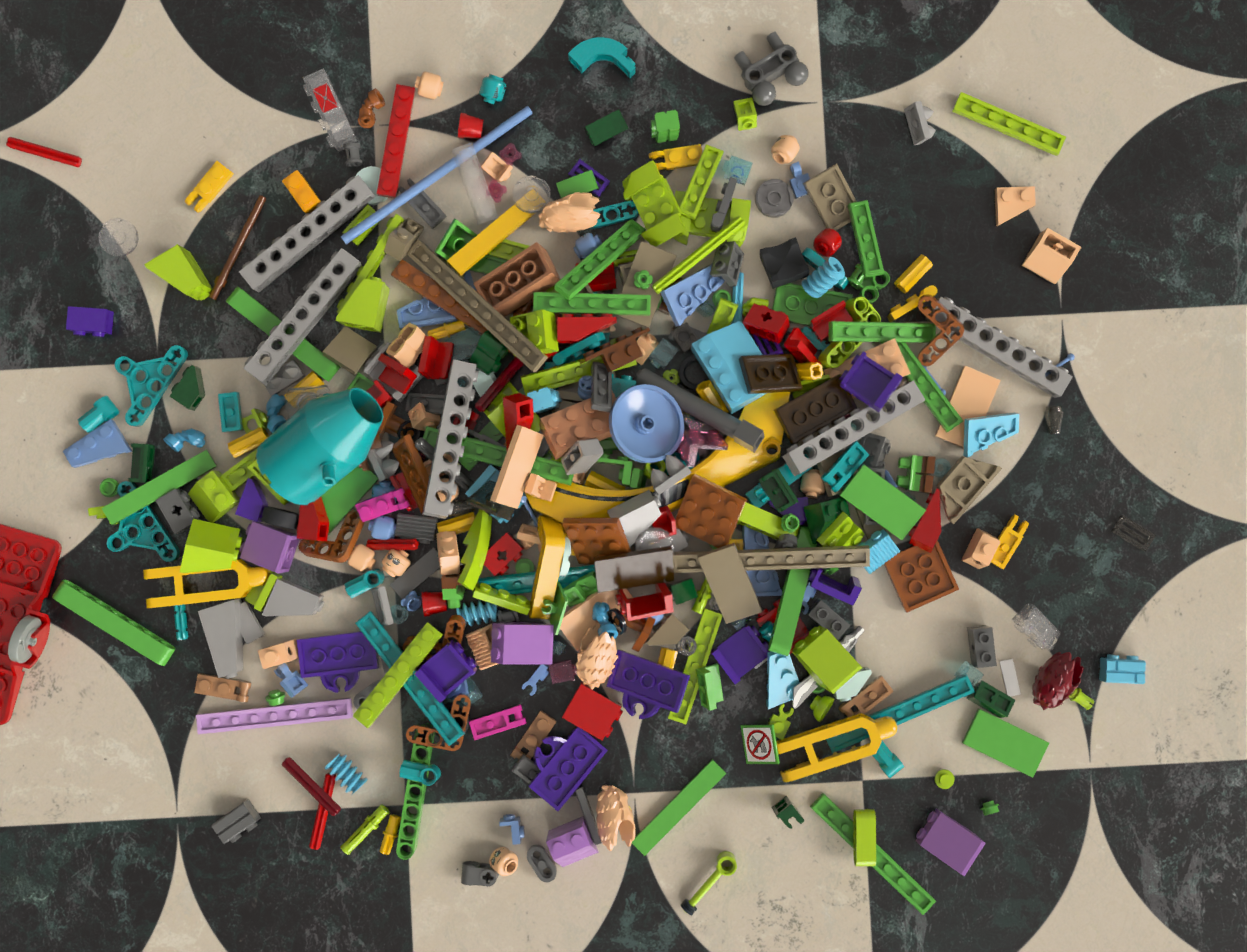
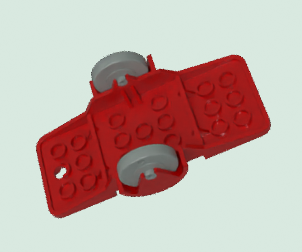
M0 524V725L8 723L12 717L25 671L22 669H30L37 662L47 643L50 619L47 614L41 613L40 610L44 598L48 597L62 550L61 544L55 539Z

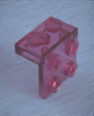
M689 429V431L684 430L682 441L677 450L687 466L695 467L698 449L728 450V444L718 431L708 430V432H700L698 429Z

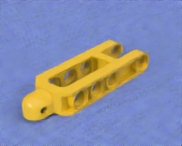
M242 559L232 561L230 569L180 573L181 566L143 570L144 580L174 577L175 596L146 599V608L244 598L253 587L265 585L271 572L263 567L251 568ZM235 570L238 573L239 585L235 589L184 595L183 575Z
M860 713L776 741L778 754L804 746L809 761L797 764L794 768L784 772L780 771L783 782L794 781L876 754L882 740L896 734V721L889 716L874 720ZM861 727L868 731L871 739L870 743L859 747L853 746L851 747L852 749L840 753L834 752L833 755L822 759L816 757L812 743Z

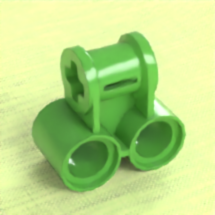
M857 264L853 274L847 277L849 280L848 284L860 291L858 297L865 298L864 292L869 291L873 298L868 301L872 304L878 299V290L883 289L889 283L890 276L886 271H884L883 275H877L882 277L884 281L883 284H878L875 280L876 276L864 278L862 267L860 264Z

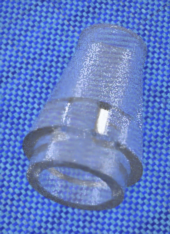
M686 636L675 645V648L683 655L690 656L695 653L697 644L692 637Z

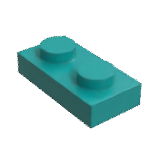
M239 392L218 394L222 432L243 430Z

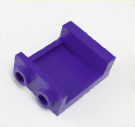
M863 351L861 355L857 354L851 362L853 365L849 371L845 370L841 375L840 387L877 412H880L901 383L903 377L898 373L894 375L867 357V353Z
M822 568L810 569L808 577L810 587L854 606L862 590L859 578L851 576L848 584L845 585L821 574Z
M453 640L417 668L414 673L439 703L477 671V664L474 659L467 657L463 653V647Z

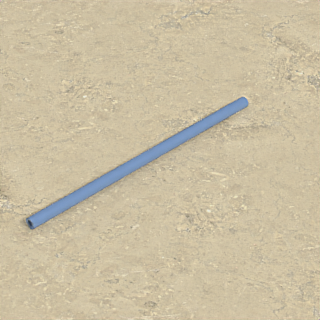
M526 106L340 236L345 244L351 242L532 115L531 109Z

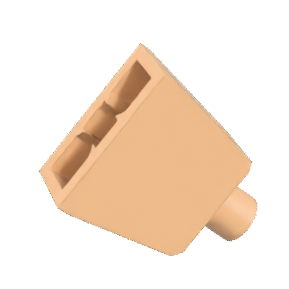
M977 528L961 561L977 569L989 566L1000 544V540Z
M297 639L258 650L262 668L266 669L299 658Z

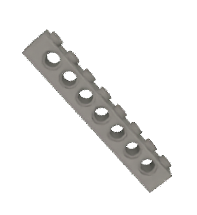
M359 175L351 177L347 180L346 185L341 189H336L327 201L320 202L316 206L317 209L312 213L305 214L301 222L289 227L287 233L273 240L269 248L261 250L257 254L258 257L253 261L246 262L239 273L253 290L257 292L262 291L364 208L368 202L376 197ZM355 193V198L349 201L347 199L348 195ZM340 205V210L333 213V207ZM325 217V222L322 225H318L319 218ZM306 229H310V230H311L310 235L307 236V237H304V236H303L304 231H305ZM295 240V247L289 249V243ZM280 252V259L274 261L275 254ZM265 264L266 270L260 273V266Z
M343 248L331 256V262L321 268L318 278L308 284L307 291L303 296H299L295 300V306L291 311L288 310L283 315L282 322L272 328L269 338L266 341H262L255 355L250 356L246 360L244 369L265 386H267L357 275L359 268L362 266L361 262ZM337 268H343V272L341 274H334V271ZM324 283H331L329 289H322ZM312 298H319L317 304H310ZM301 312H306V318L298 319V315ZM294 327L295 330L292 334H286L287 328ZM282 342V347L275 350L274 344ZM264 357H270L268 364H261Z
M940 297L937 299L962 324L963 322L970 324V330L964 329V334L959 339L960 341L1052 397L1062 396L1073 376L1068 374L1069 371L1060 366L1056 367L1047 357H1040L1035 354L1036 351L1034 349L1020 345L1016 338L1005 336L1002 334L1003 331L1001 329L990 327L983 318L972 316L970 311L964 307H957L950 298ZM936 306L935 309L932 307V312L930 314L932 315L934 310H936L939 307ZM939 312L935 318L937 321L943 322L947 319V316L944 312ZM925 318V320L933 323L929 318ZM953 326L951 327L952 331L950 335H952L954 332H956L957 334L959 333V326H957L956 328H954ZM980 331L986 334L985 341L980 338ZM997 341L1002 343V351L996 348ZM1013 351L1019 354L1018 361L1013 359ZM1030 361L1035 364L1034 371L1029 368ZM1046 371L1051 372L1052 378L1050 381L1045 377Z
M454 359L451 363L422 515L446 519L448 514H452L454 503L450 502L452 495L455 496L457 484L454 481L455 476H459L461 469L458 460L464 453V446L461 444L462 439H466L468 427H465L466 419L469 420L472 408L468 407L469 402L474 399L475 390L472 389L473 382H477L478 378L477 364ZM459 379L465 380L466 383H467V386H466V387H461V386H459L458 383H457V380H459ZM454 398L462 399L463 405L457 406L454 403ZM450 417H457L460 420V424H452ZM453 435L456 438V443L450 444L446 437ZM443 455H451L453 461L446 463L443 460ZM446 473L449 476V481L442 482L439 474ZM436 493H444L445 501H438L435 497Z
M914 380L908 384L904 381L898 385L897 390L893 392L884 405L887 412L883 411V409L877 412L865 404L867 408L863 410L860 407L849 413L851 417L845 419L843 416L834 422L836 426L832 428L826 426L819 430L820 435L814 438L813 435L805 438L802 440L803 445L798 447L795 444L786 449L788 453L782 457L792 474L796 476L925 401ZM897 396L902 399V403L898 401ZM866 414L871 416V421L867 419ZM851 422L855 424L856 430L852 429ZM835 431L840 434L841 439L836 438ZM819 441L824 442L825 449L820 447ZM803 450L809 452V458L804 456Z

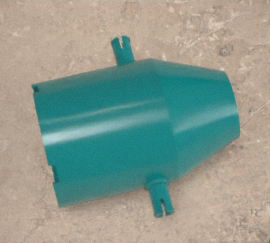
M352 388L333 394L326 393L321 397L311 399L258 446L256 459L261 474H266L271 481L270 487L284 499L299 505H308L311 502H315L366 459L383 421L382 409L373 396L360 388Z

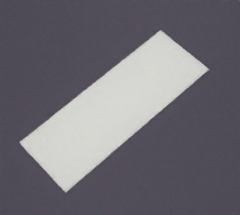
M1013 659L1000 661L1007 695L1010 697L1020 695Z

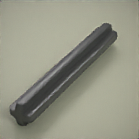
M420 437L415 441V447L432 461L435 448L424 438ZM443 456V460H444L446 463H450V462ZM462 472L459 473V476H455L454 482L463 490L468 491L473 485V482Z

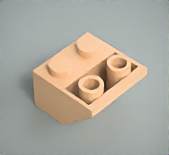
M1047 228L1039 234L1022 266L1056 284L1074 261L1081 246Z

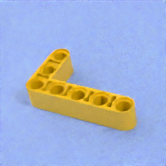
M539 515L537 531L541 550L530 600L529 618L549 620L551 614H543L541 608L549 607L544 605L543 600L554 601L565 548V536L560 522L548 516Z

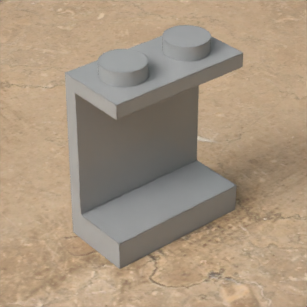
M389 342L383 343L377 350L378 354L374 358H370L364 365L365 369L363 371L374 380L380 381L378 377L386 367L378 360L380 355L383 353L390 357L386 353L388 346L391 344ZM415 364L409 367V369L417 377L406 394H402L380 381L385 389L399 402H402L423 378Z

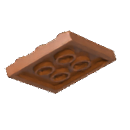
M694 474L676 516V528L716 548L729 545L747 499Z
M564 518L562 522L579 564H594V557L632 552L619 518Z
M938 540L931 553L914 545L900 551V553H897V555L884 563L906 613L959 590Z

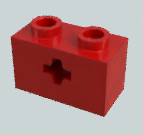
M755 303L743 320L744 326L750 334L780 344L790 327L789 317L784 312L774 311L765 305H757Z
M507 532L487 551L484 565L494 576L498 574L503 575L509 569L507 565L512 560L516 562L523 555L521 551L524 548ZM500 551H501V552L506 551V552H507V554H506L507 559H501V560H500V559H499V557H500V553H499V552H500Z

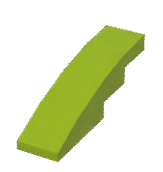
M479 509L463 541L467 549L460 562L465 567L457 581L472 591L481 574L491 536L492 517L482 509Z

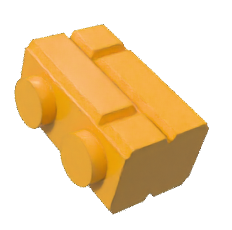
M298 170L282 180L306 214L312 213L317 209L316 206L321 200Z

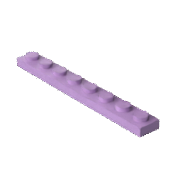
M351 698L203 713L196 715L198 734L349 719L353 718Z

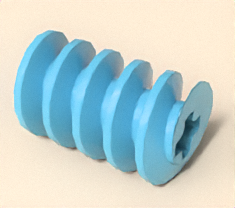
M830 257L828 261L823 263V266H819L817 270L812 272V275H808L807 279L802 281V287L810 296L820 298L828 289H831L839 280L845 277L844 268L836 258Z
M478 600L477 606L471 601L469 608L465 603H463L462 609L456 608L457 615L462 616L466 624L468 622L470 626L474 625V620L478 625L481 624L482 619L485 624L489 623V618H491L492 622H496L498 616L497 605L486 601L485 605Z
M338 754L325 766V770L332 768L330 775L337 773L335 781L342 779L340 787L347 785L348 787L345 792L352 791L355 793L367 782L368 778L360 779L363 773L355 774L358 767L350 768L353 761L345 762L347 755L340 756Z

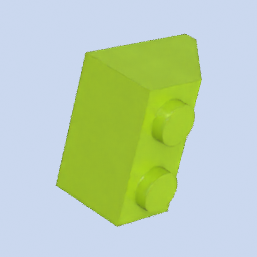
M212 470L197 481L188 493L208 522L211 523L217 521L240 502L236 492L231 491L222 479V473Z

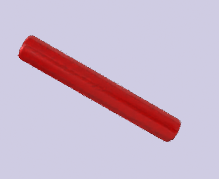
M8 137L6 145L12 149L71 166L80 167L82 163V158L17 138Z
M327 773L322 789L332 798L336 774L330 775V773ZM320 803L309 848L318 850L321 846L328 811Z

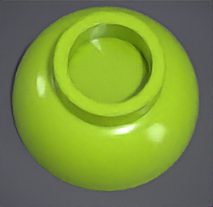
M817 695L811 703L810 709L813 710V715L818 722L823 720L835 700L833 697H820Z

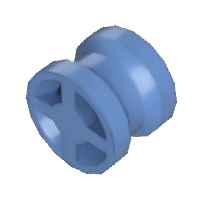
M583 376L578 382V395L584 400L591 398V376Z

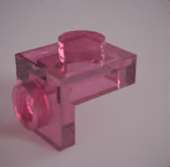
M572 660L548 665L552 684L570 680L575 681L577 666L572 664Z

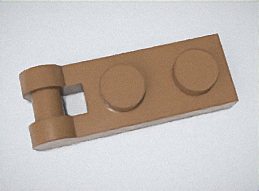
M199 673L194 693L248 702L249 695L247 694L248 689L251 688V682L231 678L226 679V677L218 678V676ZM237 687L241 688L240 694L236 693Z
M880 675L859 691L856 696H853L851 700L841 704L839 710L845 713L847 718L860 713L866 714L894 691ZM854 705L858 708L856 712H853L851 709Z
M541 710L510 756L514 759H519L524 754L521 752L524 746L529 750L526 756L531 759L534 755L535 747H540L542 744L541 740L548 735L556 720Z

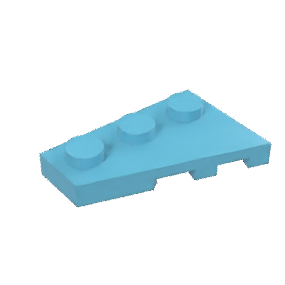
M1014 412L966 418L964 421L963 456L968 458L974 452L988 448V445L996 441L1000 442L1019 433V414Z
M770 651L767 654L768 699H766V706L768 709L793 700V687L800 683L790 654L785 656Z

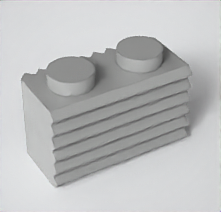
M597 438L577 440L570 450L566 452L565 456L561 458L566 474L569 476L570 474L586 473L603 455V448Z

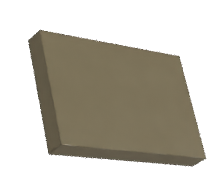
M837 164L802 183L826 228L836 231L851 222L848 204L857 201Z

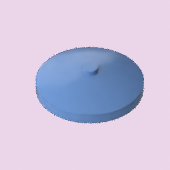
M643 384L627 389L616 398L609 414V429L615 445L625 456L640 463H655L666 459V455H672L680 445L684 433V419L678 403L668 392L654 385Z

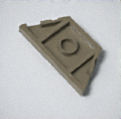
M963 456L960 457L937 484L950 523L955 524L1002 469L1000 466Z

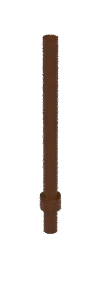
M259 195L220 275L216 276L214 280L215 285L209 295L210 298L216 300L222 287H225L226 279L266 201L265 197Z

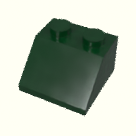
M843 497L803 507L812 544L819 543L817 539L842 512L850 517L847 500Z

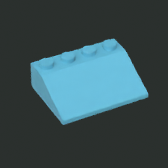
M742 321L707 334L691 344L693 354L731 414L767 394H748L739 358L741 356L762 355Z

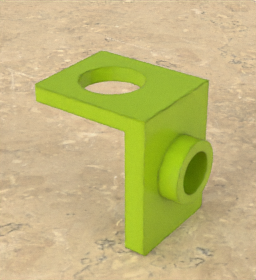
M254 408L251 410V415L242 418L246 434L253 431L247 425L251 419L256 420L257 428L267 429L268 418L264 411Z

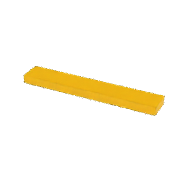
M532 189L449 258L447 263L462 276L543 208L546 202Z

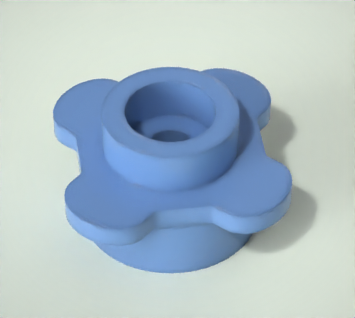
M411 591L400 603L402 606H406L408 611H415L420 608L422 597L417 596L415 591Z

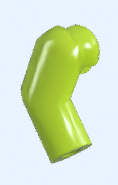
M750 298L742 305V314L746 316L754 303L768 307V299Z

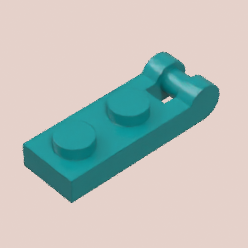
M603 332L595 333L555 354L553 362L556 365L569 363L572 356L575 358L582 356L587 348L590 347V350L601 346L600 342L606 339Z
M857 441L853 442L832 467L822 475L821 479L825 483L828 482L833 492H837L869 454ZM835 474L839 477L837 481L833 477Z

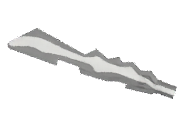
M858 626L854 632L845 635L840 644L850 652L865 630ZM811 675L793 687V708H798L818 687Z

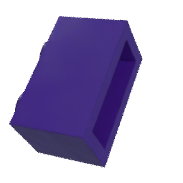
M68 306L66 329L73 331V335L85 336L86 333H92L94 337H104L105 334L112 335L114 312L107 309Z

